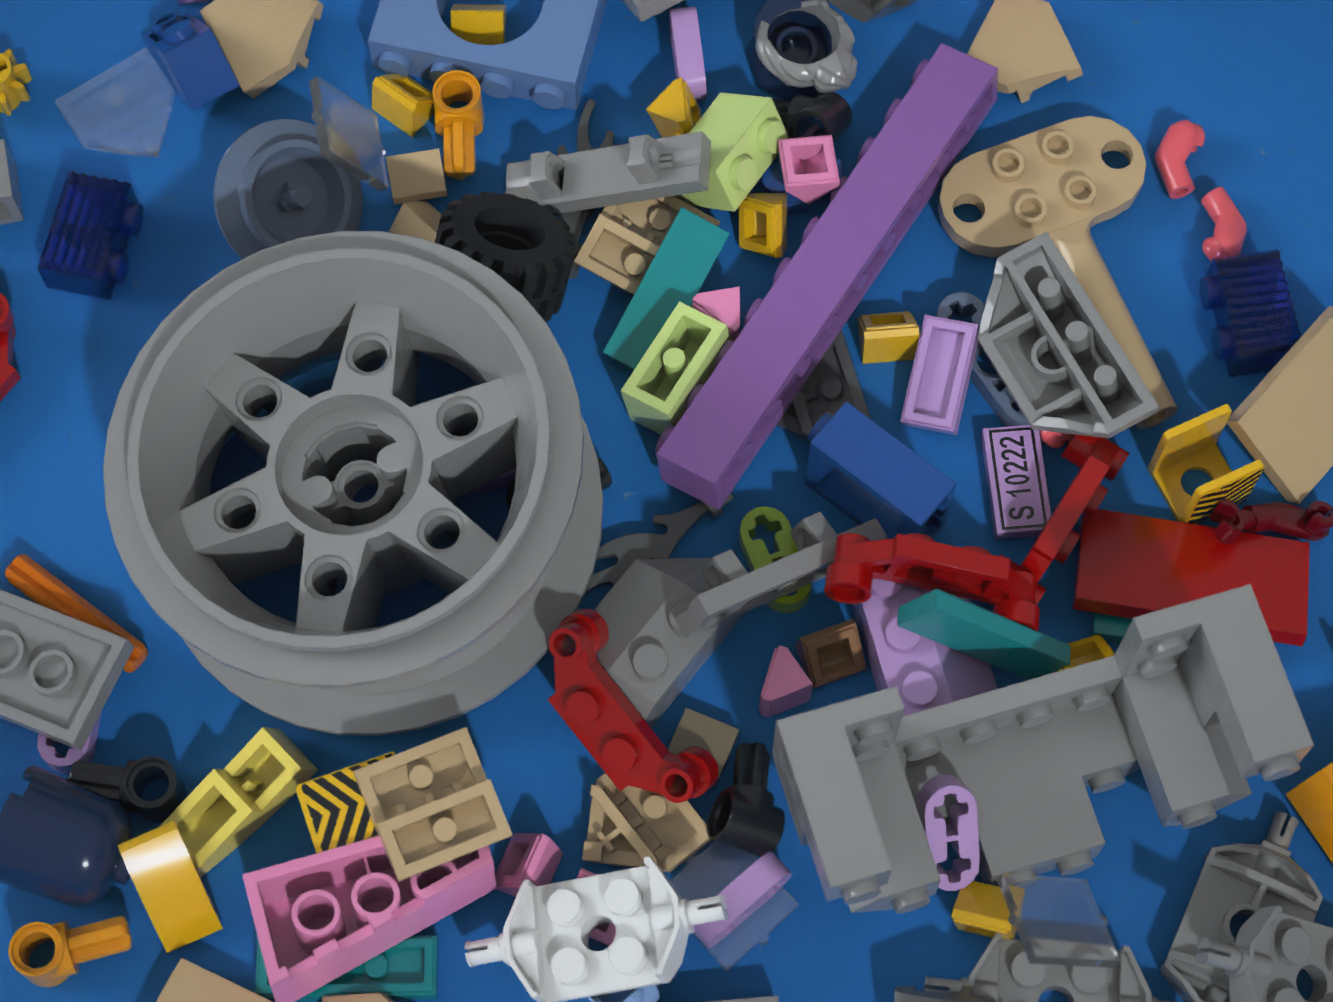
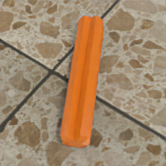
M19 554L7 566L4 575L9 583L37 604L126 638L135 647L123 669L124 671L132 673L146 660L149 652L141 641L28 555Z

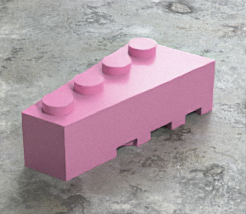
M379 836L242 874L275 1002H295L497 889L494 862L489 846L398 882Z

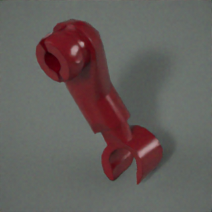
M1223 499L1209 515L1213 522L1220 523L1215 530V534L1218 540L1224 544L1233 542L1242 529L1247 533L1274 531L1307 541H1319L1329 534V529L1333 527V507L1324 501H1314L1309 504L1307 509L1275 501L1247 505L1240 510L1234 502Z

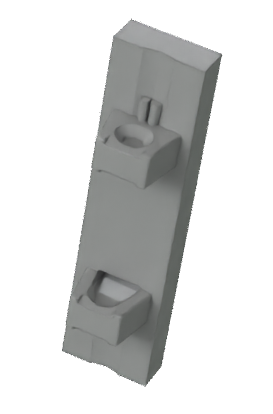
M703 131L657 139L646 134L629 137L628 144L555 155L550 151L533 153L530 156L531 160L507 164L505 193L513 194L523 199L528 198L538 202V205L561 214L707 191L711 140ZM561 175H564L562 190H560Z
M821 512L802 519L790 532L798 552L748 573L731 549L712 557L701 569L709 590L698 594L689 603L688 609L681 611L676 616L675 621L687 639L825 578L827 567L833 564L835 543L839 535L856 533L866 536L870 541L886 539L887 535L876 518L836 534Z

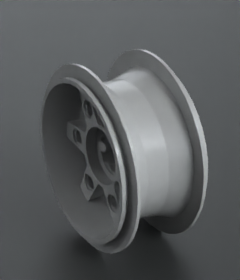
M338 231L300 237L260 250L223 269L191 292L160 323L140 350L119 390L108 426L103 464L105 507L115 546L131 580L155 613L181 636L200 664L232 694L267 715L301 728L336 735L382 736L420 730L457 718L497 697L526 675L549 651L548 642L550 635L558 629L560 622L566 616L577 611L593 575L602 538L604 502L599 462L587 425L581 416L579 396L565 355L546 322L526 298L496 272L457 250L423 238L383 231ZM423 353L448 363L468 375L478 385L415 405L419 354ZM384 358L386 359L385 364L381 367L382 359ZM339 359L331 390L321 392L309 398L286 384L288 381L319 365ZM262 408L270 412L267 416L255 417ZM235 432L267 460L266 467L209 496L210 482L215 464L223 447ZM516 468L515 490L509 514L497 541H495L457 508L456 498ZM363 487H378L377 493L369 501L362 503L353 501L356 493ZM302 562L296 623L273 615L250 601L234 584ZM424 578L450 593L439 603L410 618L385 626L375 627L384 594L406 589ZM337 585L344 588L338 594H336Z

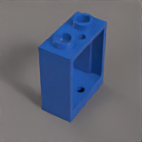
M847 401L834 416L826 412L815 423L807 437V440L810 441V449L804 459L808 463L805 485L858 525L876 518L887 535L886 539L895 538L897 533L903 535L919 533L931 538L935 537L946 523L956 483Z

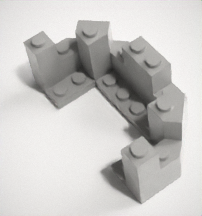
M1251 584L1134 617L1113 656L903 716L904 706L898 688L894 686L777 720L772 756L800 843L810 847L827 902L843 897L845 904L849 905L851 913L895 910L896 914H901L928 905L930 903L929 897L936 893L941 881L917 811L918 793L923 784L932 777L941 774L953 775L961 779L975 797L978 812L979 872L983 883L994 886L1002 885L1003 888L1018 891L1037 883L1036 875L1058 869L1060 876H1068L1084 871L1094 865L1092 858L1098 856L1106 842L1086 787H1090L1092 793L1105 792L1121 786L1126 782L1124 776L1141 769L1161 825L1182 826L1183 829H1188L1214 820L1217 817V810L1251 795L1252 792L1247 782V777L1262 773L1264 781H1272L1300 769L1298 762L1305 757L1314 744ZM952 794L945 795L944 804L936 807L946 824H950V805L958 803Z

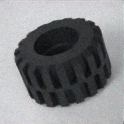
M481 192L480 195L468 194L461 196V200H453L447 205V209L442 212L435 243L457 250L496 272L526 298L545 322L551 320L552 314H557L561 308L577 250L575 234L569 232L571 227L565 220L556 217L557 213L549 208L538 205V202L528 198L516 197V195L508 193Z

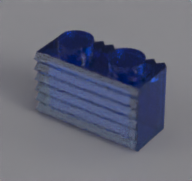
M74 171L68 172L37 267L47 288L108 300L112 298V290L115 288V283L122 284L127 275L129 256L125 252L127 250V242L130 240V235L137 236L143 222V205L138 203L130 183L126 181L119 182L116 179L109 180L105 177L98 178L95 175L88 176L84 173L77 174Z
M1277 249L1213 258L1206 276L1200 280V298L1203 308L1205 310L1213 309L1217 327L1212 329V346L1217 360L1225 359L1228 373L1231 377L1271 371L1301 337L1296 313L1293 309V301L1290 299L1288 281L1285 279L1283 262L1280 260V251Z

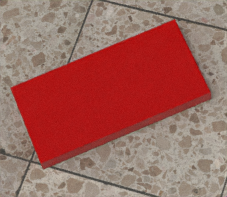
M1097 509L1091 518L1082 513L1073 609L1133 619L1134 617L1251 584L1273 642L1302 647L1307 637L1310 543L1240 532L1233 542L1224 544L1216 537L1215 527Z

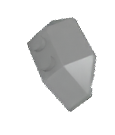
M1047 232L997 258L993 273L994 278L987 296L977 339L1033 430L1111 438L1160 411L1159 405Z
M711 558L636 559L594 609L605 619L609 629L607 644L596 653L597 661L650 728L659 720L744 615L741 614L687 639L684 637L675 618L681 611L688 609L689 603L698 594L709 590L701 569Z

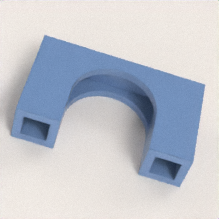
M380 0L368 38L373 68L380 69L388 75L397 73L404 77L411 75L430 79L434 83L446 72L462 70L472 74L478 80L481 90L492 97L505 99L512 96L534 101L536 104L548 109L564 107L577 110L607 4V0H544L539 17L523 35L502 44L481 45L458 37L444 24L442 17L447 0Z

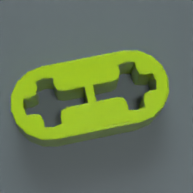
M767 506L755 508L748 512L741 522L739 542L751 572L798 552L790 535L792 527L785 515L776 508ZM764 524L767 531H778L774 534L773 545L775 553L769 554L762 539L752 540L755 537L757 525ZM812 584L796 590L795 595H784L766 603V605L780 613L796 612L804 607L809 600Z

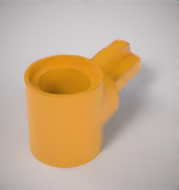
M453 70L442 74L433 86L435 131L443 137L444 173L446 176L455 177L456 180H465L466 177L474 175L476 170L475 137L483 131L484 110L481 87L478 80L466 71ZM456 101L469 103L462 108L449 107L451 103Z
M122 916L72 929L67 921L51 925L44 922H32L22 926L15 932L9 943L8 954L13 967L31 983L39 987H54L63 983L69 976L78 974L80 963L128 951L132 948V935L126 918ZM44 942H54L55 954L52 960L41 968H31L30 955L34 948Z

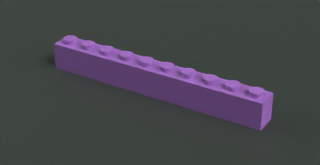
M942 43L929 61L926 59L921 61L913 75L911 88L903 99L896 98L887 111L884 127L877 137H869L865 141L859 152L856 167L848 178L843 176L839 179L840 184L832 190L829 206L820 218L815 216L808 223L802 236V245L793 258L786 257L780 263L774 275L773 286L764 299H756L749 308L745 317L744 328L736 340H728L723 345L717 356L715 370L705 384L700 382L693 388L686 402L685 413L675 427L672 425L668 426L661 434L656 445L655 454L662 481L718 510L721 508L794 400L799 389L803 387L997 101V67Z

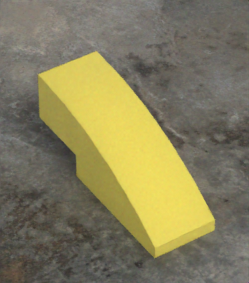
M262 727L224 769H213L159 827L172 821L176 822L201 878L259 829L296 793L297 785L308 781L318 769L281 729Z

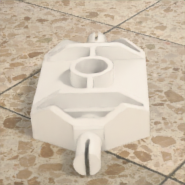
M650 856L644 857L646 866L535 886L529 879L523 880L503 927V933H500L498 937L466 941L465 950L468 952L465 953L470 967L497 961H503L509 967L511 966L531 998L536 1002H563L669 983L683 962L688 935L695 933L694 925L728 920V912L725 910L728 909L723 894L689 901L687 898L682 899L675 887ZM602 923L614 924L616 934L612 944L602 951L590 950L588 939L591 931Z

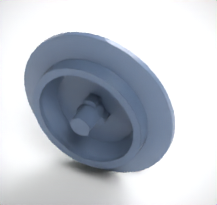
M277 119L248 129L227 149L215 176L213 199L216 218L224 238L242 260L260 250L300 237L338 231H358L363 209V196L355 165L346 150L333 136L308 122L294 119Z

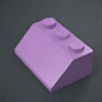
M873 579L871 598L866 602L851 604L877 691L897 686L904 706L903 716L998 689L989 663L897 626L898 607L931 590L882 579ZM959 597L963 600L970 602V600L967 598Z

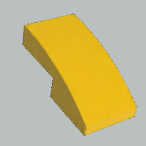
M175 821L118 845L132 881L167 953L223 929L217 911L205 889L191 853Z

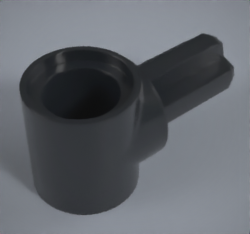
M819 92L813 97L796 95L792 101L772 98L785 126L788 138L832 135L834 143L849 129L852 122V112L849 104L842 96L835 92ZM814 117L822 122L825 130L818 126Z
M755 742L752 744L742 743L738 746L735 755L732 786L726 788L717 796L707 821V835L709 839L758 857H762L770 851L774 852L782 837L785 824L783 809L774 806L775 798L767 790L770 755L766 751L764 744Z
M147 756L138 760L130 759L125 767L76 761L68 775V780L119 802L128 813L140 814L151 822H164L187 798L185 785L173 766L165 759L156 756ZM160 778L169 780L168 789L161 798L153 801L142 799V792L150 781Z

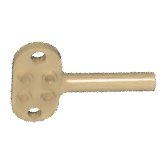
M1095 116L1073 118L971 154L954 164L943 179L938 203L941 225L952 241L972 254L994 258L1000 257L1047 232L1159 405V412L1135 424L1138 429L1150 428L1173 416L1178 410L1090 234L1092 226L1109 220L1127 210L1141 191L1146 161L1142 146L1132 133L1110 119ZM1107 151H1118L1127 157L1129 165L1121 169L1111 168L1104 163L1101 155ZM960 204H972L982 212V218L976 222H963L956 217L953 210Z

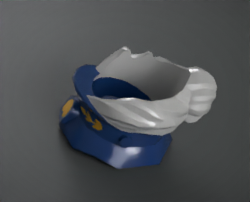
M767 0L757 12L754 22V37L745 49L756 86L783 100L792 101L796 95L813 97L819 92L829 93L840 89L846 90L852 85V80L856 77L857 59L852 55L855 36L851 28L844 21L843 16L835 9L830 8L827 0Z

